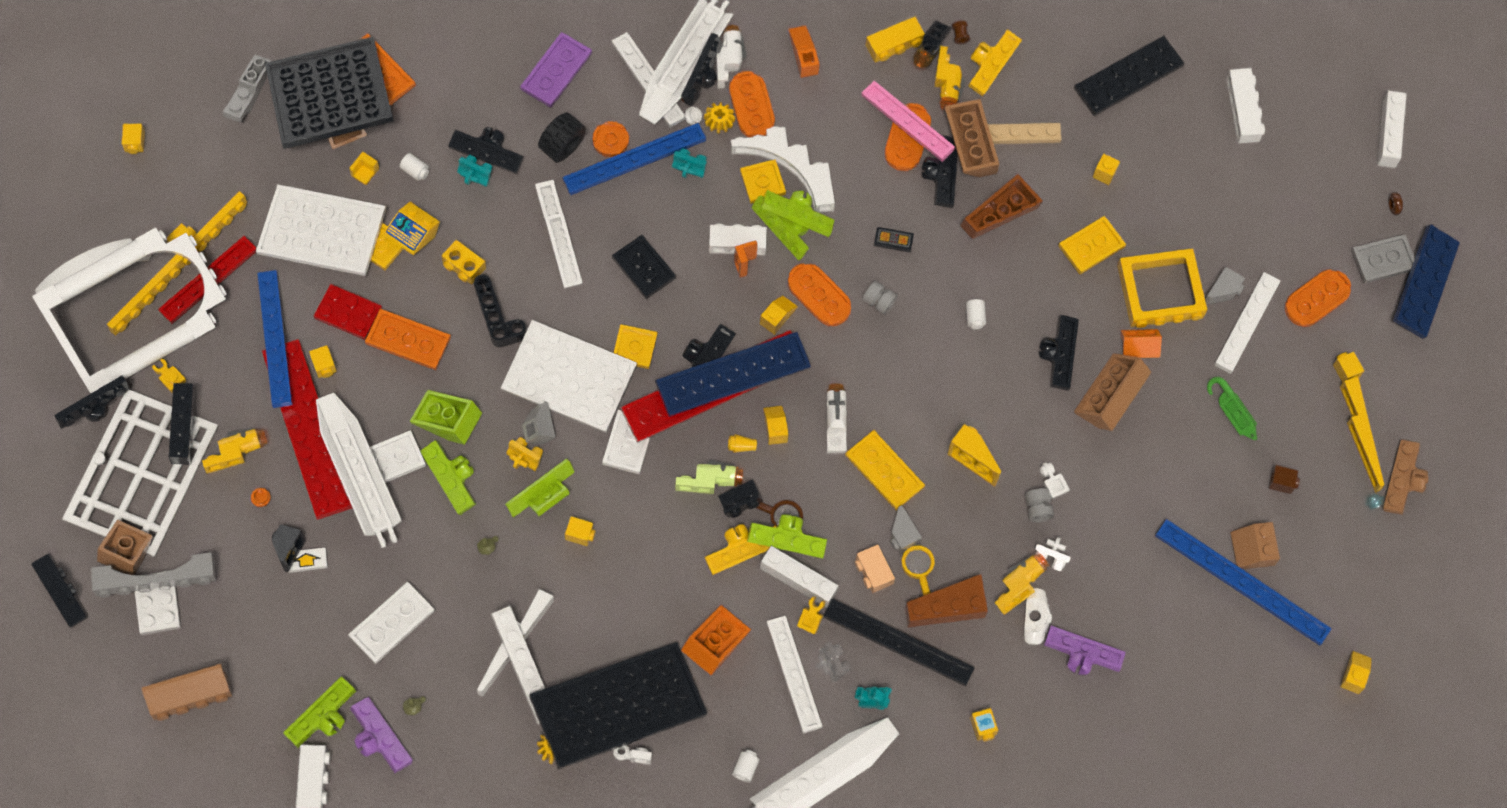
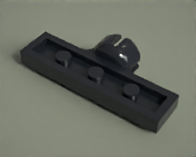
M710 34L681 94L683 101L687 105L692 106L694 101L698 99L702 86L705 89L710 88L715 84L714 80H717V74L712 67L717 53L722 48V42L718 34Z
M485 127L480 137H473L458 130L454 131L448 145L450 149L465 155H471L478 160L517 175L524 157L501 147L504 140V135L501 131L497 129L493 131L492 127Z
M941 135L955 146L953 137ZM956 146L955 150L943 162L938 158L927 157L922 164V170H924L922 177L933 180L936 184L934 205L953 208L958 157Z
M1060 315L1056 338L1045 337L1040 343L1039 349L1042 352L1039 351V357L1052 363L1050 387L1066 391L1071 387L1079 323L1077 318Z
M720 323L707 343H702L696 338L692 339L682 356L691 362L692 367L721 358L736 333Z
M123 375L55 414L54 417L61 429L69 427L81 417H86L87 420L92 422L99 421L98 417L100 416L103 419L107 414L106 405L115 397L122 396L129 390Z

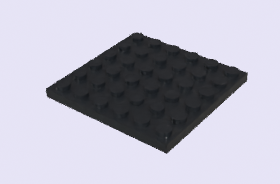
M373 36L265 63L283 149L394 122Z

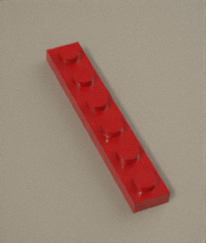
M245 236L240 238L207 267L208 270L212 269L215 273L217 285L256 253L257 248ZM198 274L158 309L171 324L176 322L203 298L204 285L201 275Z

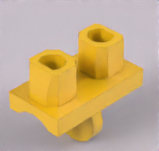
M519 437L516 441L512 439L508 444L509 448L506 454L510 456L509 459L514 461L513 467L518 469L521 465L524 468L528 467L536 471L539 467L543 450L539 447L529 450L526 448L528 443L522 437Z

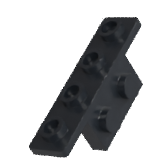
M49 554L32 562V567L68 626L72 628L85 620L87 616L74 596L77 592L71 583L67 585L64 580L67 576L63 569L56 567Z

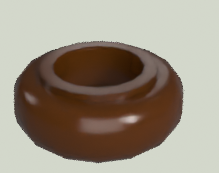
M1397 192L1392 193L1388 201L1389 209L1393 215H1399L1403 209L1402 197Z

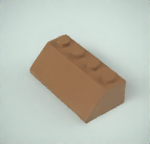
M977 99L945 106L944 109L963 173L976 177L997 174L1000 164L981 100Z
M1113 353L1074 413L1099 429L1113 431L1146 382L1151 371L1139 357Z
M221 664L141 688L151 717L158 721L168 719L169 715L176 713L177 715L185 714L192 708H205L209 703L215 701L217 703L225 702L228 700V697H232L227 674Z

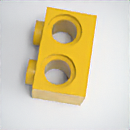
M455 240L441 255L443 266L448 271L453 270L457 273L460 280L463 282L467 281L471 285L474 283V279L486 269L485 261L458 240ZM453 256L460 257L458 260L451 259ZM467 267H474L472 271L465 270Z

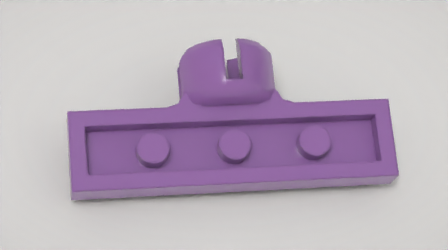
M1054 626L1050 627L1044 646L1067 653L1070 657L1068 661L1070 671L1075 673L1076 667L1078 665L1081 666L1078 675L1089 674L1093 664L1119 672L1126 653Z
M369 697L351 706L350 710L364 728V731L355 738L357 749L363 747V750L360 751L363 756H370L375 752H380L394 773L412 764V758Z

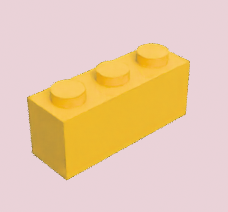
M914 16L867 36L865 46L875 63L886 61L890 56L902 54L911 47H919L925 33Z

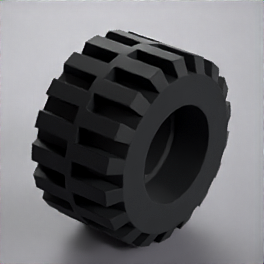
M569 112L562 113L545 128L539 139L538 148L554 162H560L576 150L584 138L586 128Z

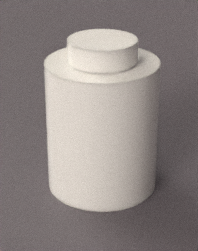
M408 153L399 165L400 169L417 181L424 180L429 174V166L411 153Z
M980 299L967 301V325L975 330L981 329L986 325L985 302Z
M750 750L741 752L732 776L750 783L759 763L757 754Z

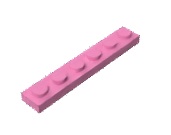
M873 81L861 92L862 97L941 162L955 150L954 145L877 82Z

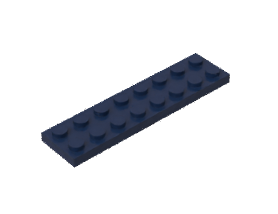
M798 332L657 379L655 383L667 415L671 417L810 369L811 365Z

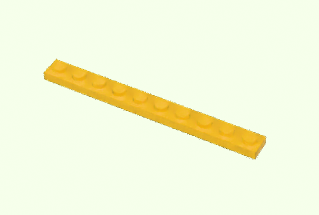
M239 191L193 237L197 243L195 246L197 252H202L206 248L207 243L211 239H215L219 235L220 230L225 225H229L238 212L240 213L245 209L247 201L244 194ZM176 254L107 323L110 332L115 336L119 332H123L132 319L137 318L141 310L146 305L151 304L154 297L159 292L164 291L168 283L178 277L181 270L191 262Z

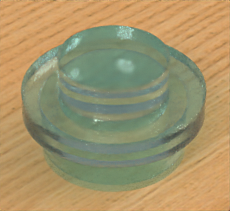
M1377 493L1368 497V502L1365 503L1366 506H1369L1370 510L1384 504V496H1379Z

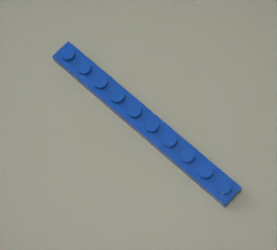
M1166 519L1155 537L1319 646H1321L1332 628Z

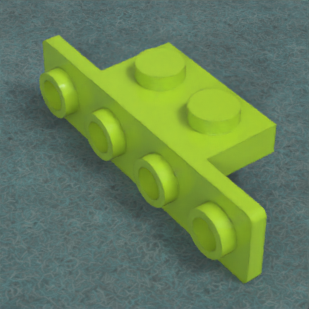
M762 195L758 196L752 205L753 211L797 260H801L809 247L800 236L805 235L809 229L761 208L764 197Z
M565 459L509 500L505 505L510 515L515 517L527 507H530L540 516L569 495L568 489L561 482L574 473L570 461Z

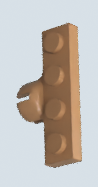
M1401 440L1383 507L1385 512L1403 515L1409 492L1416 491L1422 493L1426 490L1427 486L1425 484L1428 483L1429 478L1428 471L1415 467L1420 443Z

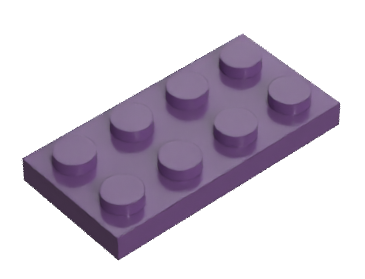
M561 32L522 83L520 90L551 108L590 57L592 50Z

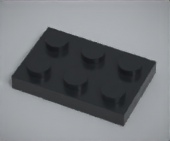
M640 235L612 255V259L645 299H648L676 279L674 272L643 235Z

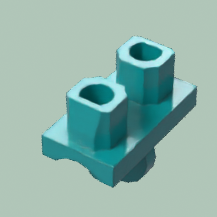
M683 148L679 152L675 151L672 168L683 171L682 177L686 178L688 174L701 178L704 177L707 165L706 156L699 154L696 158L692 157L689 150Z
M471 155L459 159L457 173L465 177V184L469 185L472 181L484 186L489 184L492 165L483 163L480 166L477 164V159Z
M858 687L855 699L859 700L858 706L860 708L884 710L890 703L888 696L891 694L892 689L889 687Z

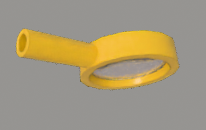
M920 545L912 546L904 552L901 566L904 573L909 577L919 579L924 596L931 593L926 577L933 570L935 564L934 556L926 547Z

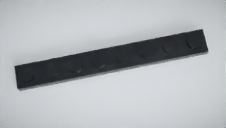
M834 599L831 600L823 618L965 687L975 667Z

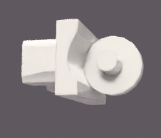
M1058 536L1056 541L1047 540L1046 544L1052 546V549L1037 544L1035 549L1037 550L1035 559L1039 563L1044 564L1048 555L1053 556L1055 559L1051 568L1059 571L1064 568L1066 562H1069L1070 557L1056 551L1057 549L1064 551L1066 548L1065 545L1059 543L1061 538Z

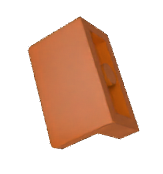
M756 240L735 246L734 263L740 278L747 276L748 261L757 257L758 244Z
M1158 329L1121 330L1120 337L1123 342L1122 355L1139 358H1157L1161 356L1162 336Z

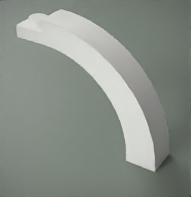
M122 239L95 247L67 261L39 284L35 289L36 294L132 242V239ZM151 255L139 260L138 262L148 261Z

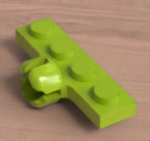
M769 190L766 191L761 208L824 236H830L834 219L812 209L813 200L809 193H806L804 198V191L798 190L792 193L790 199H787Z
M437 440L420 450L456 512L462 515L475 506L476 503L464 484L465 480L473 475L474 472L472 466H468L470 462L461 455L453 460H449Z
M783 514L780 516L777 527L751 523L747 542L823 558L827 539L803 534V519Z
M341 676L283 734L297 748L317 730L323 731L327 736L335 735L337 732L333 729L332 724L340 730L344 725V718L338 713V709L356 692L355 688Z

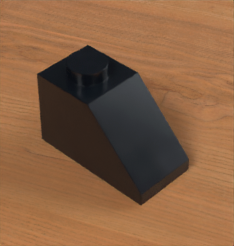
M280 524L277 531L272 535V543L284 571L289 572L306 540L301 530Z

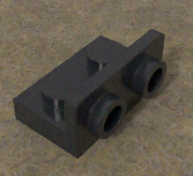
M753 479L718 496L724 509L723 512L728 518L738 517L742 514V511L754 509L759 506V503L763 502Z

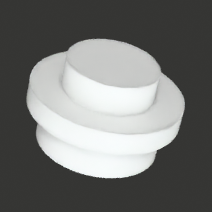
M689 107L685 111V119L688 124L694 125L701 121L702 113L698 108Z

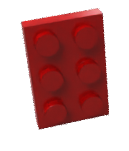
M330 284L314 314V319L366 340L379 310L383 308L382 305Z

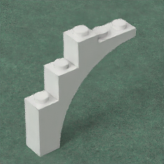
M771 127L766 130V136L737 137L731 140V154H748L769 160L776 159L778 164L787 168L804 185L812 197L813 207L816 212L834 211L835 201L828 163L816 162L810 165L807 145L795 144L788 147L785 127Z

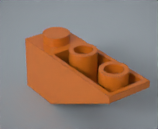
M800 26L788 29L800 78L818 75L820 64L807 27Z

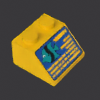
M409 202L397 212L383 235L414 255L435 238L440 221L412 202Z

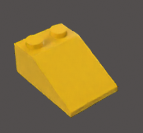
M964 424L951 441L947 455L995 487L1001 470L981 435L978 434V431L974 427H968Z

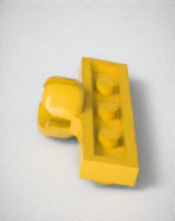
M1007 29L995 47L981 42L971 55V59L980 68L968 87L983 96L1022 39Z
M739 524L725 532L724 536L728 546L704 557L713 576L768 551L770 547L747 542L749 532L744 524Z

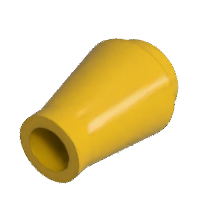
M737 434L729 436L728 451L733 453L756 451V439H750Z

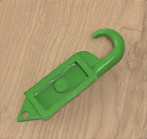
M1221 377L1210 379L1207 384L1209 395L1213 394L1212 385L1214 383H1218L1222 387L1224 392L1219 398V405L1240 436L1244 435L1257 440V422L1239 396L1234 393L1225 379Z

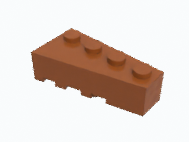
M1017 174L964 218L960 226L974 239L1038 209L1043 200Z
M979 574L907 602L905 613L908 628L985 618L988 609L982 575Z

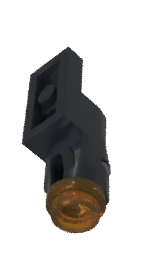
M937 20L933 22L913 56L914 64L917 67L926 68L932 63L952 27Z

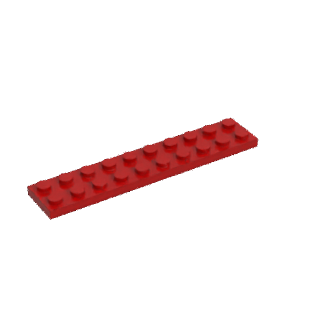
M789 330L765 342L792 334V332ZM758 387L671 417L667 415L658 390L622 406L620 410L636 442L639 443Z
M299 339L285 343L292 405L280 407L316 519L319 520L352 509V505L320 433L316 405L318 396ZM262 350V354L268 369L266 350Z

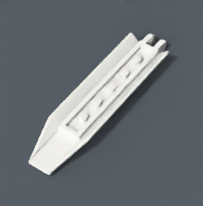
M706 0L698 1L652 74L639 116L656 124L682 98L681 94L710 34H718L720 37L733 16L732 13H724L729 1L725 0L721 8L715 6L719 0H712L711 3H707Z
M335 393L316 399L321 436L364 535H376L381 548L386 546V542L381 533L388 530L390 540L393 543L397 542L392 528L402 520L357 418Z
M887 717L846 734L751 797L750 801L755 805L753 808L811 807L871 767L899 735L898 731Z

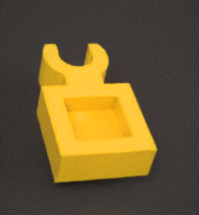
M160 359L163 367L158 369L153 365L152 368L156 374L161 375L158 377L159 381L173 393V383H185L186 379L174 366L168 369L166 361Z
M815 596L809 600L810 609H803L797 627L812 634H816L823 618V615L819 614V610L825 606V601H821L820 605L816 606L814 603L816 600Z

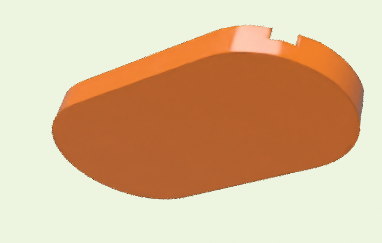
M740 72L733 77L729 85V94L739 129L749 138L755 135L766 136V130L775 125V116L765 81L754 72Z
M916 103L906 104L908 109L929 126L931 125L930 114L922 105ZM893 122L885 148V159L896 170H911L919 164L924 147Z
M803 263L795 266L790 271L788 277L790 292L821 323L828 326H838L849 318L851 313L849 297L818 266Z
M1322 271L1289 296L1285 304L1287 317L1292 323L1302 327L1316 324L1348 299L1351 293L1349 278L1341 271Z

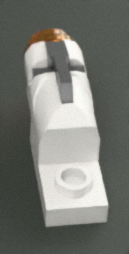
M728 25L723 31L722 48L716 55L717 88H725V81L729 80L728 72L739 71L742 60L747 58L743 36L736 25Z
M830 384L827 389V453H846V390L842 384Z

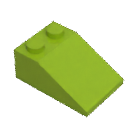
M427 390L410 423L448 441L465 445L482 412L472 400Z

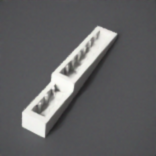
M549 180L535 184V190L564 289L583 284L554 181Z
M539 589L522 623L517 622L524 640H526L554 602L553 595ZM503 643L500 645L477 689L478 695L482 697L510 661Z

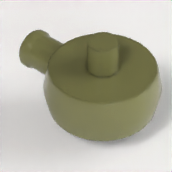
M494 536L492 539L483 538L477 544L479 553L490 555L496 548L495 543L499 541L498 537Z
M421 696L419 699L409 698L403 703L405 714L416 715L422 708L421 704L426 701L425 697Z

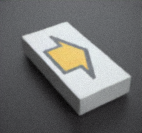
M326 548L300 550L288 573L328 568Z

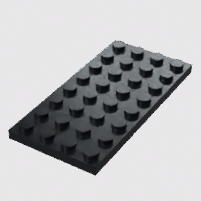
M677 642L529 694V699L558 770L707 715L705 706Z

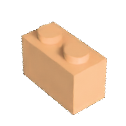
M879 545L857 553L854 563L859 572L862 571L864 576L863 582L867 589L870 588L871 592L875 593L894 584L895 577Z

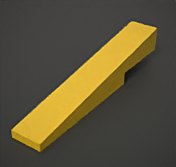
M1355 377L1345 380L1340 386V390L1352 416L1347 423L1376 493L1383 488L1384 481L1359 378Z

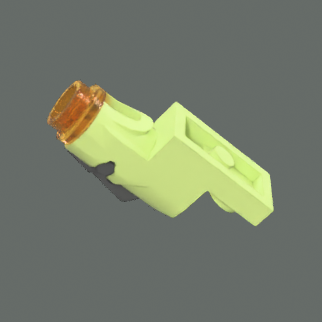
M709 460L707 464L697 465L696 479L686 475L676 477L675 491L714 494L715 484H718V486L741 485L743 469L728 463Z

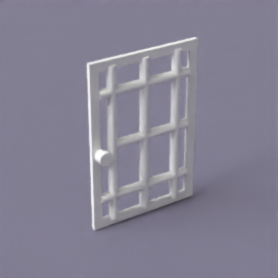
M127 390L62 520L106 537L116 520L121 521L125 519L142 526L141 531L148 534L150 530L157 532L146 554L155 557L218 425L194 416L192 448L197 449L180 484L174 480L182 466L181 464H173L167 478L147 471V467L162 437L170 439V430H167V427L171 421L172 406ZM134 400L138 403L132 415L125 413L130 401ZM145 405L165 413L159 426L139 418ZM124 420L128 423L91 497H88L84 494L97 467L105 462L104 453L120 421ZM135 425L155 433L139 467L119 459ZM200 427L207 429L201 443L194 440ZM115 466L135 474L119 508L98 501ZM143 477L163 485L147 520L126 512ZM170 488L176 490V495L161 525L154 523ZM80 502L87 504L81 518L74 516ZM94 507L115 515L109 529L88 521Z

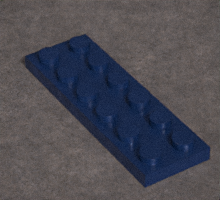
M1432 224L1426 226L1393 319L1395 323L1422 339L1426 338L1429 333L1460 244L1459 241Z

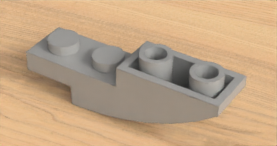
M258 55L253 56L239 79L237 90L223 111V117L241 123L245 114L250 113L267 77L265 63L272 60Z

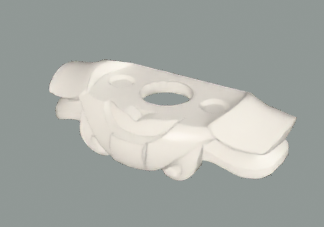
M1033 588L1035 592L1026 601L1024 639L1027 644L1039 645L1044 641L1045 633H1047V629L1052 622V614H1050L1045 591ZM1032 611H1038L1041 614V618L1038 621H1032L1029 618Z

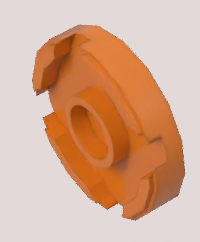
M608 121L596 127L593 132L592 142L599 154L605 157H614L626 151L629 146V134L622 124Z

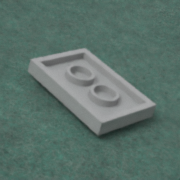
M1405 234L1353 247L1351 250L1364 284L1410 272L1415 260Z

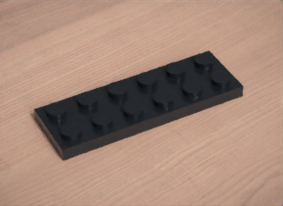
M1162 36L1074 85V90L1092 115L1096 116L1182 68L1185 63L1167 38Z

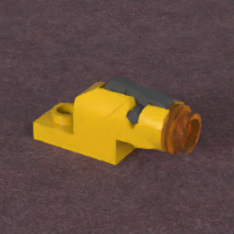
M940 46L934 87H940V105L945 110V106L958 104L966 80L962 77L960 66L949 64L950 54H947L948 47Z
M252 428L228 432L226 438L218 441L221 455H211L202 460L206 473L245 463L242 453L245 452L247 454L268 444L264 429Z
M1041 553L1037 556L1036 554L1009 568V574L1002 580L1009 589V592L1002 594L995 602L1003 615L1035 592L1030 582H1034L1050 566Z

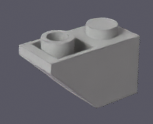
M544 402L533 408L522 424L527 443L543 445L556 438L548 402Z

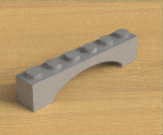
M212 553L191 555V560L174 570L148 576L123 574L115 571L111 565L92 567V591L96 596L106 598L110 597L111 594L128 595L133 591L145 593L156 588L168 590L172 586L184 588L196 583L208 585L212 581H216L214 557Z

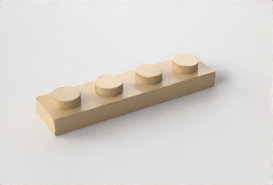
M1060 123L988 124L993 144L1061 143Z

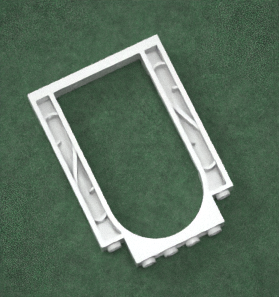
M154 228L84 269L32 296L90 394L121 375L125 379L129 378L215 329L214 324L217 322L211 313L207 314L206 311L225 301L224 296L227 294L222 285L218 286L215 279L217 277L213 270H208L205 262L207 260L203 253L197 252L195 248L197 243L192 235L188 237L187 233L166 244L164 241L167 238L162 230L158 231L157 228ZM169 252L189 260L199 271L204 285L203 301L197 313L184 324L89 376L50 310L151 254Z

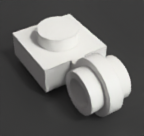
M1045 462L1039 467L1042 476L1049 478L1043 484L1046 489L1050 490L1051 499H1055L1070 491L1061 473L1056 476L1053 475L1055 469L1051 463Z
M625 745L613 751L615 758L618 760L627 759L635 763L651 764L652 752H648V749L636 748V750L632 749L630 751L628 746ZM624 750L625 753L623 755H620L618 751Z

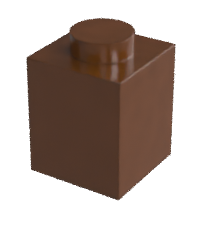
M1276 465L1272 470L1268 489L1292 494L1294 489L1299 487L1300 478L1297 477L1298 470Z

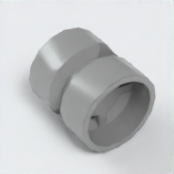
M875 280L866 291L862 301L870 306L875 305L876 310L886 315L895 303L898 295L890 289L885 290V286Z
M1040 488L1025 493L1026 504L1030 507L1028 515L1031 522H1043L1054 518L1053 506L1049 504L1051 502L1049 489Z

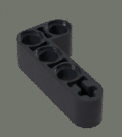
M484 274L478 275L474 279L475 293L492 344L495 347H505L521 342L526 334L525 323L519 319L504 322L490 278ZM482 284H484V286L486 287V291H485V292H483V289H482V286H481ZM491 300L492 304L486 305L484 302ZM492 317L498 318V320L494 322L490 321L489 319ZM516 328L522 329L520 333L513 332ZM497 334L504 335L502 338H495Z

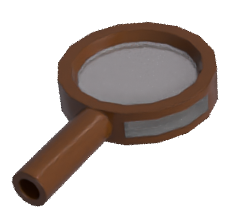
M780 501L774 507L761 502L756 507L770 514L772 526L777 527L779 525L780 516L783 514L803 519L802 509L793 501Z

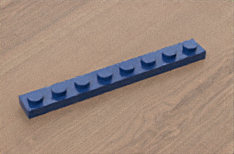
M696 123L563 177V182L571 196L673 155L675 151L679 152L682 148L687 149L705 142L706 137L699 123Z
M276 270L260 272L257 274L273 408L291 406L292 396L278 274Z

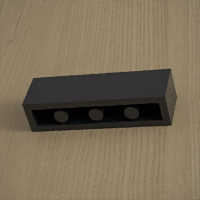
M173 383L168 456L171 464L191 465L196 392L193 383Z

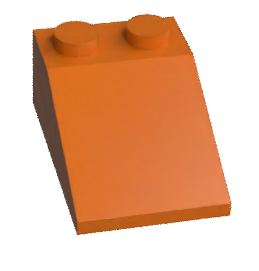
M720 605L688 638L681 651L712 676L749 634L751 629Z

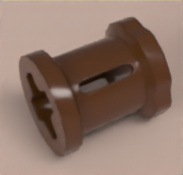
M961 20L952 24V29L955 31L954 42L956 44H965L971 39L967 33V21Z

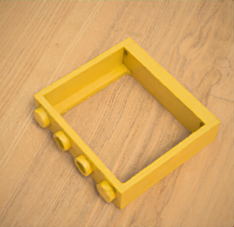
M1193 248L1119 259L1117 268L1131 327L1143 328L1150 324L1160 326L1166 322L1180 323L1187 319L1196 321L1205 316L1207 306ZM1186 263L1195 304L1142 311L1132 270Z

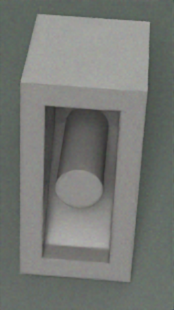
M1225 267L1205 300L1206 304L1233 300L1236 294L1240 295L1243 291L1245 278Z
M902 505L898 507L890 538L891 546L894 550H898L900 554L904 553L908 548L920 544L922 539Z

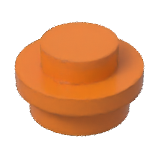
M257 488L251 494V501L257 507H264L270 502V493L265 488Z

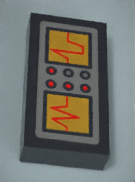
M877 227L874 246L911 253L914 233Z

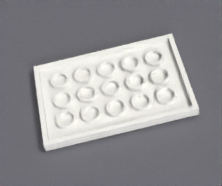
M277 185L256 253L258 255L366 276L385 216L386 206Z
M532 320L501 386V390L537 405L548 402L551 411L607 433L637 363Z

